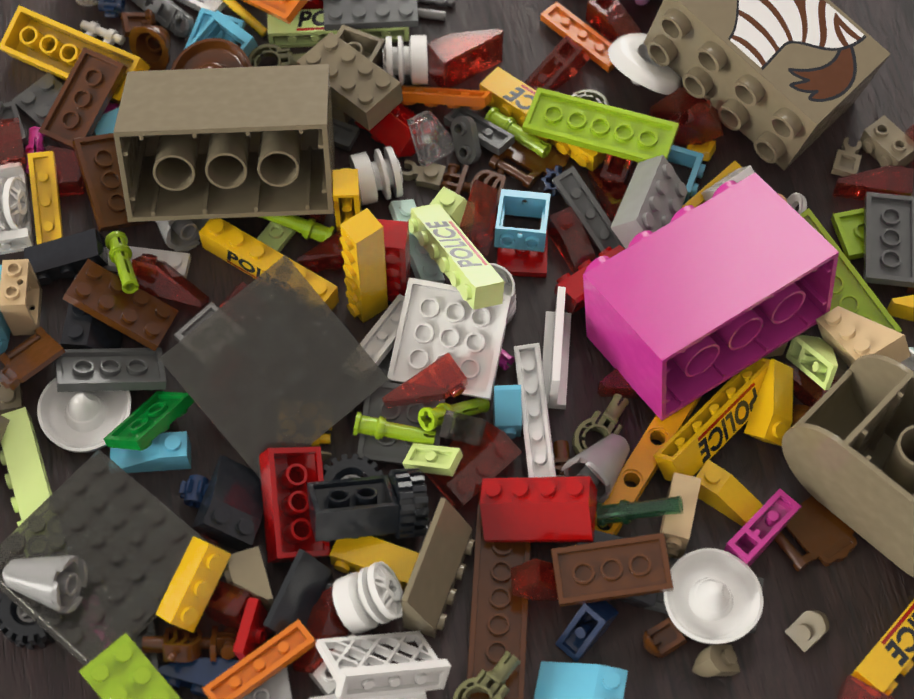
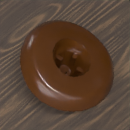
M208 38L197 41L183 50L175 60L171 70L252 67L245 52L238 45L221 38Z

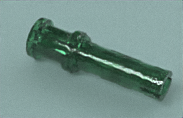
M681 496L631 503L626 500H620L616 504L604 505V503H597L596 506L597 520L601 528L606 527L607 524L620 522L626 525L634 519L683 514L684 510Z

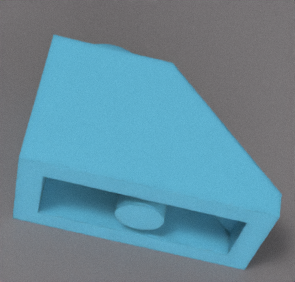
M521 385L494 386V438L501 437L502 439L510 440L515 437H521Z

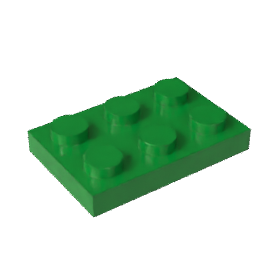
M157 391L104 438V441L109 448L144 450L152 444V440L159 434L167 431L174 420L186 414L188 408L195 400L191 393Z

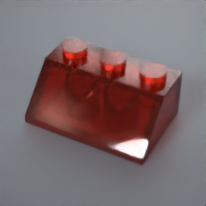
M480 417L447 446L460 448L463 454L453 476L425 474L458 510L481 490L482 478H495L522 451L504 431Z

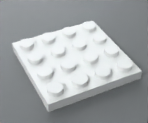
M409 277L387 380L491 400L512 296L503 294L502 304L473 310L468 302L463 300L456 287Z

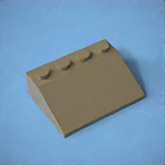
M442 497L401 599L403 627L412 631H420L422 634L433 638L436 637L438 630L443 631L448 615L444 614L447 604L453 605L457 589H454L456 580H462L466 569V564H463L465 556H471L475 545V540L472 539V528L448 500Z

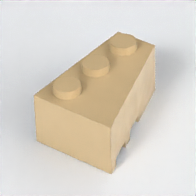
M837 306L816 319L822 339L833 347L834 352L849 368L856 359L868 354L887 356L900 363L911 357L904 334Z

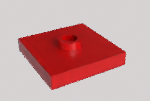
M548 230L544 252L497 248V264L505 267L512 276L546 278Z
M249 597L233 647V652L240 661L266 643L267 636L263 624L268 612L257 598Z

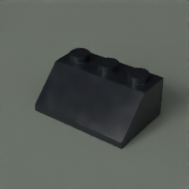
M69 303L60 343L64 349L121 348L123 333Z
M388 475L307 483L310 521L316 542L399 533V503Z
M302 549L298 550L264 621L263 626L268 641L298 619L309 633L313 635V632L310 630L314 622H319L323 615V602L326 596L330 598L335 582L332 570Z

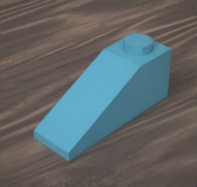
M187 431L161 433L152 440V444L148 448L141 451L110 448V474L191 469V442Z

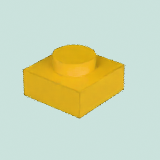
M693 137L686 149L704 154L702 161H710L716 150V141Z

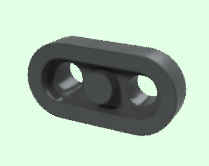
M458 116L451 124L456 157L464 165L475 164L481 157L476 123L470 116Z

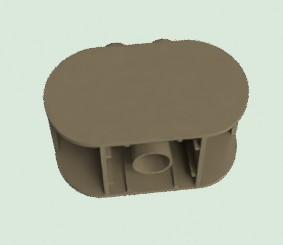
M878 354L863 355L856 359L842 377L784 434L782 450L795 477L817 501L900 569L914 577V372L904 364L887 356Z

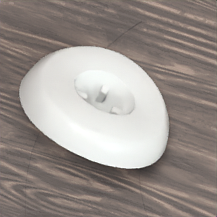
M626 34L616 39L610 45L608 54L611 62L620 72L630 78L634 85H642L652 91L665 95H676L679 93L683 83L682 78L668 65L660 66L651 59L647 46L643 44L647 34Z
M54 378L45 387L38 400L37 415L39 424L45 435L64 450L74 453L93 452L107 446L104 438L130 415L131 395L129 390L57 392L56 378Z
M702 548L685 554L672 566L670 571L673 591L664 592V601L669 618L684 635L706 644H723L743 637L757 624L763 609L762 589L754 572L740 558L724 550Z

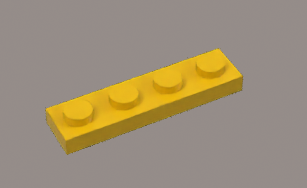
M53 151L27 153L37 245L63 237L55 154Z

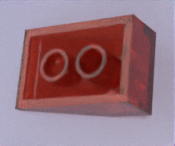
M491 29L448 33L440 38H435L428 44V74L440 88L451 89L502 62L503 30Z

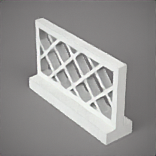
M558 286L555 312L546 311L542 358L548 408L565 409L567 396L571 313H564L566 287Z
M420 631L317 639L316 642L318 652L337 683L335 693L338 699L444 689L451 668L447 659H438ZM414 641H415V642L417 643V645L419 646V648H416V647H414V646H412V645H409V644H407V643H405V642H414ZM379 644H387L389 646L394 647V649L390 650ZM361 646L365 649H368L369 651L366 653L355 647ZM329 649H336L343 653L339 655L337 653L330 651ZM401 650L410 655H413V657L409 658L398 653V651ZM375 652L379 655L386 657L387 660H382L378 657L373 656L372 654ZM346 656H353L357 659H360L361 662L357 663L353 660L346 658ZM366 663H369V664H371V665H373V666H364V665H365Z

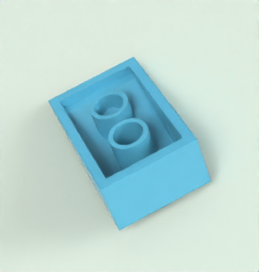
M541 661L534 699H623L628 670L600 664Z

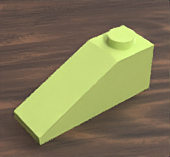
M798 335L793 338L786 358L824 390H829L838 368L833 347L820 337Z

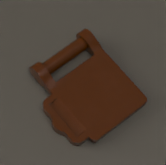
M515 140V143L500 156L496 154L492 156L489 167L494 170L497 168L503 169L505 173L522 182L525 188L531 189L542 174L546 176V168H551L555 171L556 165H560L563 172L567 162L570 160V155L561 154L552 145L550 153L545 158H542ZM508 158L509 160L515 162L521 167L527 169L531 173H524L523 171L505 162L504 159Z
M41 326L34 330L35 334L7 354L4 352L0 354V361L5 366V368L0 370V383L6 389H16L20 383H24L65 353L64 348Z
M811 496L799 504L801 508L785 526L786 530L807 554L802 556L782 532L774 539L794 563L792 567L797 572L803 570L816 559H819L824 566H830L834 562H841L857 546V540L853 537L854 530Z

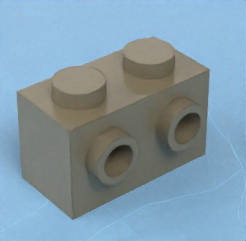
M885 115L864 129L860 139L862 149L874 157L892 175L914 160V141Z

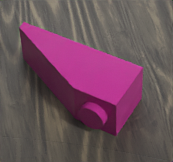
M779 489L726 544L724 551L740 558L750 567L799 511L801 505L782 489Z

